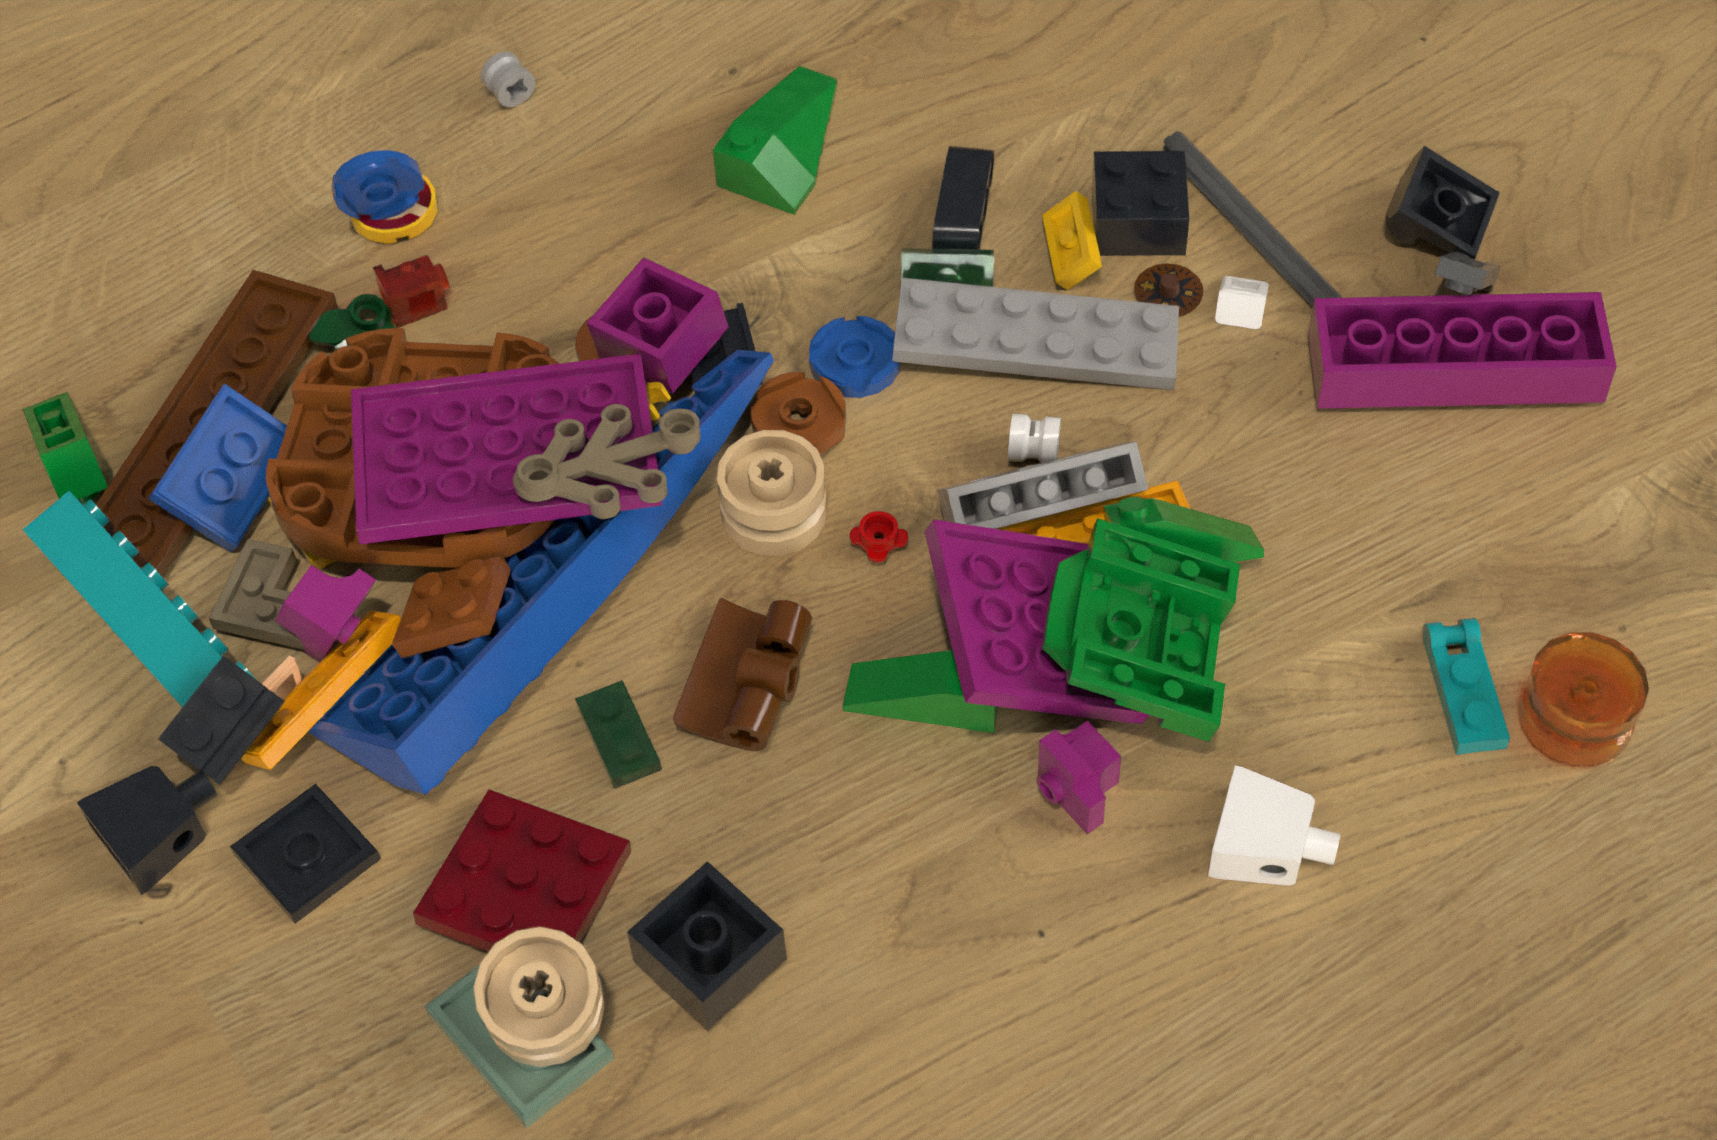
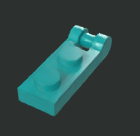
M1476 618L1459 619L1458 625L1443 626L1441 622L1424 623L1423 642L1455 754L1507 749L1510 735L1481 643V630L1478 620ZM1460 645L1462 654L1449 655L1446 646Z

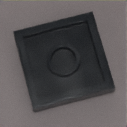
M316 783L230 846L234 856L295 924L381 859L378 850Z

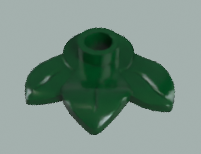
M362 294L354 298L346 309L329 310L322 314L310 332L309 340L316 344L335 347V351L347 346L346 338L368 331L396 327L391 324V311L380 297L373 294ZM365 317H370L374 320L366 321L362 319Z

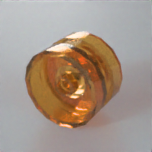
M1571 632L1554 638L1536 654L1518 708L1521 730L1531 745L1547 758L1571 767H1596L1614 760L1629 745L1636 723L1644 708L1649 691L1646 670L1631 650L1613 638L1593 632Z

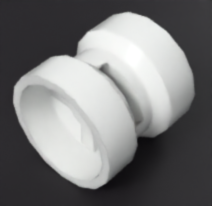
M1013 413L1009 435L1008 461L1024 462L1027 458L1038 459L1040 463L1057 459L1061 418L1046 416L1043 420L1039 421L1031 420L1027 414Z

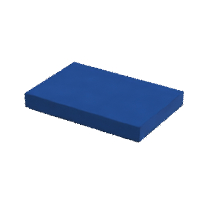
M224 384L148 499L232 553L269 497L266 467L268 459H277L287 425Z

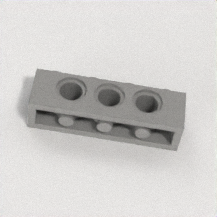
M1122 442L940 488L937 491L945 521L996 529L1148 490L1137 442Z

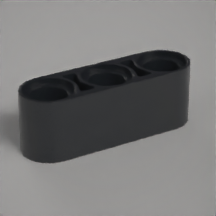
M959 146L948 147L933 227V253L970 257L979 256L993 177L994 150Z

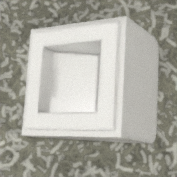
M1232 276L1223 277L1216 309V322L1225 325L1259 329L1262 325L1269 284L1264 281Z

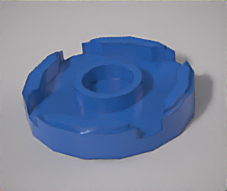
M385 150L361 154L342 164L333 175L331 188L339 210L348 216L360 219L359 214L370 215L371 220H384L400 215L413 207L419 200L418 193L424 189L425 184L417 161L407 154Z
M857 316V320L845 321V317L830 321L821 327L810 341L809 367L814 379L819 382L820 376L829 379L839 388L843 397L862 398L878 394L890 386L900 372L901 362H892L895 332L884 322L868 316Z

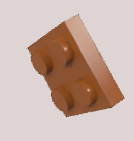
M499 555L485 560L474 559L465 563L460 568L440 573L429 572L419 579H415L392 642L400 657L405 658L489 635L511 571L503 556Z

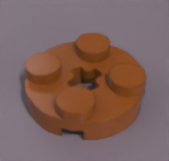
M789 372L770 379L757 392V400L751 407L750 413L753 433L762 430H785L804 437L818 449L819 454L840 443L845 437V399L839 388L829 379L820 376L819 382L815 379L805 378V372ZM798 410L801 414L808 412L810 414L803 420H792L790 412Z

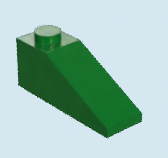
M68 392L22 409L39 456L59 499L70 491L82 504L89 499H94L101 490L108 487Z
M1129 497L1122 499L1116 504L1104 505V520L1232 562L1264 557V548L1249 525L1154 498Z
M953 650L852 663L842 705L845 712L994 733L999 709L997 706L965 703Z

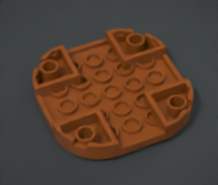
M404 328L379 329L346 338L347 346L335 350L329 357L323 351L306 364L294 381L291 389L294 406L277 459H268L266 482L279 526L286 536L303 550L325 559L340 562L460 568L465 563L474 559L485 560L499 555L507 558L536 541L554 521L547 520L360 544L356 531L351 389L559 364L550 357L547 346L532 339L508 333H496L493 346L407 342Z

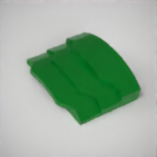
M1098 518L1094 524L1087 550L1065 559L1056 568L1046 614L1042 649L1066 671L1067 684L1114 699V704L1158 717L1160 727L1209 742L1221 724L1225 683L1214 680L1220 627L1236 603L1240 564Z

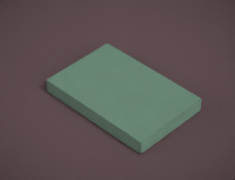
M478 965L429 1002L425 1009L430 1018L527 1129L614 1060V1055L606 1043L596 1035L585 1051L565 1063L537 1067L516 1062L498 1049L476 1010L474 983L479 969ZM546 993L539 994L545 997L549 996V994Z

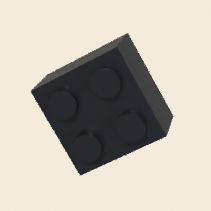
M1094 151L1092 210L1093 225L1100 256L1186 255L1190 217L1185 151Z
M708 861L627 931L633 961L707 1031L787 959L783 929Z

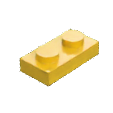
M1075 191L1042 214L1055 282L1066 290H1069L1102 267L1088 198Z

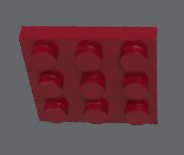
M488 789L414 910L415 924L487 952L491 950L495 943L515 931L536 927L565 932L580 943L631 853L630 840Z

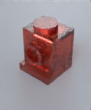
M428 254L384 270L382 265L373 267L381 299L389 307L391 318L396 328L448 309L444 290L450 289L447 275L441 263L432 264Z

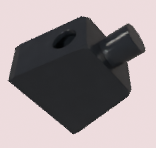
M150 766L84 797L77 804L93 832L140 894L143 895L203 842L206 835L194 811L215 798L217 793L210 781L200 770L174 787L158 766Z

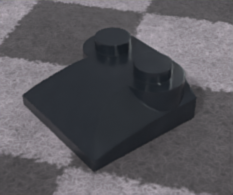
M1424 146L1414 156L1398 182L1386 212V224L1392 235L1404 243L1415 244L1423 239L1447 252L1452 253L1456 251L1469 255V258L1474 259L1478 253L1500 192Z

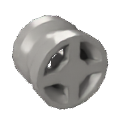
M507 51L492 56L483 66L480 75L483 84L490 91L494 92L496 99L505 107H516L524 103L533 93L536 84L535 77L527 68L522 67L521 61L513 53Z

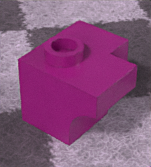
M311 565L283 603L275 622L292 632L301 641L306 654L321 662L336 641L345 645L361 622V619L354 614L367 597L376 579L361 569H358L351 576L335 578L326 575Z
M1089 721L1063 735L1055 729L1039 740L1038 776L1036 780L1038 788L1050 803H1059L1082 830L1089 834L1104 823L1106 802L1104 793L1119 783L1122 756Z

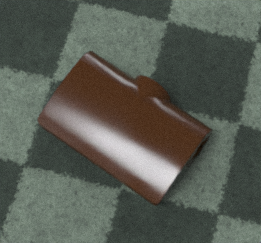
M720 598L673 715L674 724L683 730L727 746L748 751L763 750L767 746L782 702H790L795 693L800 668L798 658L812 623L810 612L798 603L788 600H777L770 604L767 614L762 615L731 603L724 598Z

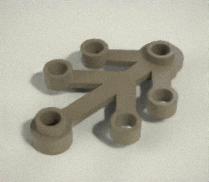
M621 404L607 406L601 413V423L586 446L583 424L575 419L563 420L555 426V436L543 455L528 456L518 464L513 476L514 489L520 497L528 501L539 502L559 496L588 504L592 515L600 519H609L619 513L621 506L618 490L611 485L604 484L595 487L574 479L587 475L637 489L638 497L644 502H660L668 494L666 475L658 469L642 470L624 465L623 463L665 449L679 455L693 451L701 438L699 418L691 410L673 409L661 417L659 423L660 431L614 446L611 445L616 437L625 436L632 430L631 412L628 407ZM585 446L579 457L563 462L568 453L579 451ZM604 500H608V501H609V502H606V503H599V502L604 501Z

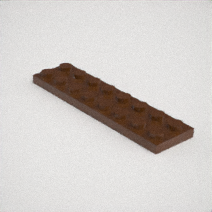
M252 270L96 503L98 508L110 520L103 527L112 537L120 530L140 552L132 559L140 568L149 562L164 577L194 528L149 500L148 497L219 389L226 384L269 413L312 346L313 342H310L309 334L320 316L326 311L334 310L337 307L334 293Z

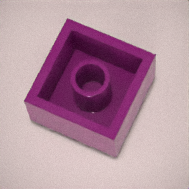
M644 257L587 321L588 329L600 358L641 354L645 380L650 383H662L665 389L672 394L728 329L717 291Z

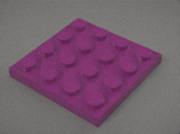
M933 519L924 533L965 703L1142 724L1150 716L1114 704V699L1067 684L1066 671L1042 649L1046 614L1056 568L1065 559L1087 550L1088 544Z

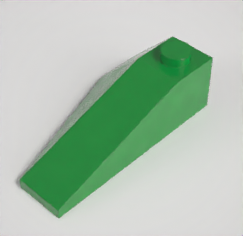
M798 66L738 116L713 148L717 187L795 215L816 185L819 159L825 144L827 123L830 122L838 85L837 79Z

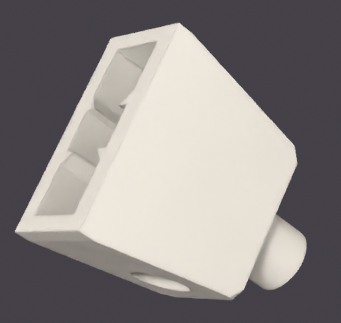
M1235 765L1212 850L1208 877L1290 886L1296 883L1302 858L1334 865L1341 834L1310 826L1315 799L1310 794Z

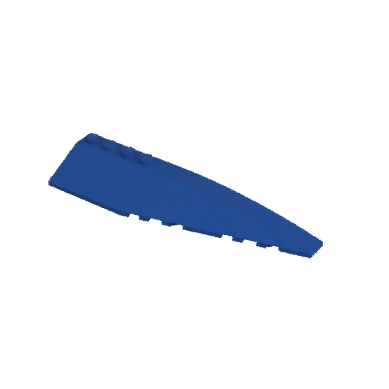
M736 350L692 385L695 392L693 396L679 399L676 402L672 401L658 412L660 417L673 409L691 410L699 418L701 433L699 443L693 451L687 454H674L668 449L656 452L658 470L662 471L667 478L668 494L662 500L663 506L619 511L617 515L609 519H600L593 515L555 519L536 541L523 550L504 558L511 571L489 635L401 658L394 646L391 645L308 732L394 786L424 795L432 788L438 786L445 778L449 769L465 752L471 750L477 744L479 737L499 716L503 715L510 708L512 701L522 690L541 675L546 664L620 584L674 516L728 438L774 361L771 353ZM659 423L652 427L653 433L660 431Z

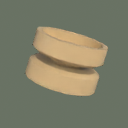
M762 430L745 435L727 448L718 463L717 487L720 497L721 519L728 537L740 548L760 556L787 555L802 550L814 541L823 529L827 515L825 466L818 449L804 437L785 430Z
M543 927L515 931L495 943L479 965L474 983L476 1010L498 1049L516 1062L537 1067L565 1063L585 1051L599 1032L605 1011L602 984L596 966L584 946L565 932ZM546 993L549 994V996L545 997L539 994Z

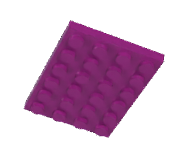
M641 354L351 389L356 531L359 543L368 544L592 515L588 504L559 496L539 502L525 500L516 493L513 476L518 464L523 459L531 455H543L555 436V426L563 420L575 419L583 424L586 446L602 421V411L607 406L613 404H621L629 408L632 430L625 436L616 437L611 446L653 433ZM585 446L579 451L568 453L563 462L579 457ZM656 453L623 463L624 465L642 470L658 469ZM587 475L574 479L595 487L604 484L615 487L619 492L620 511L663 506L662 501L657 503L642 501L638 497V492L635 488ZM604 500V501H601V502H599V503H606V502H609V501H608V500Z

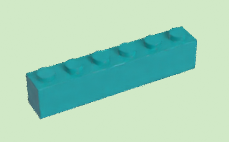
M68 491L27 525L23 531L183 708L229 649L209 627L201 634L191 624L199 616L179 595L171 601L162 592L169 585L149 562L140 568L132 560L140 552L120 530L112 537L103 528L110 520L91 499L82 505ZM240 661L236 663L238 667L255 678Z

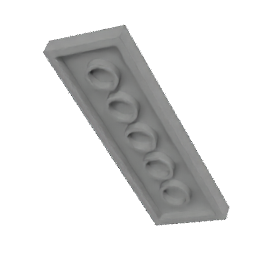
M902 278L892 362L1174 390L1177 368L1179 306Z

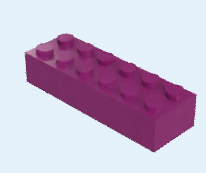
M1601 292L1314 298L1308 331L1317 409L1602 403L1606 401L1617 367Z

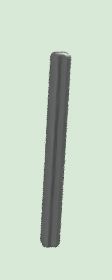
M1176 131L1164 139L1163 151H1185L1186 175L1312 306L1314 298H1342L1328 281L1182 132Z

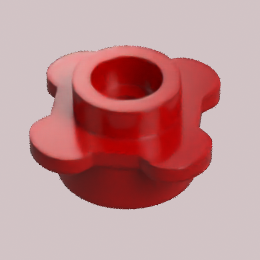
M874 511L865 515L861 519L859 526L851 529L850 541L854 545H860L867 552V557L870 561L879 563L885 561L887 554L896 547L902 548L907 545L908 533L905 529H898V522L891 514L884 511ZM883 536L882 539H876L875 537Z

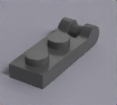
M1455 251L1441 256L1435 275L1446 278L1445 287L1471 295L1472 291L1477 292L1478 289L1491 292L1501 266L1490 262H1481L1469 258V255Z

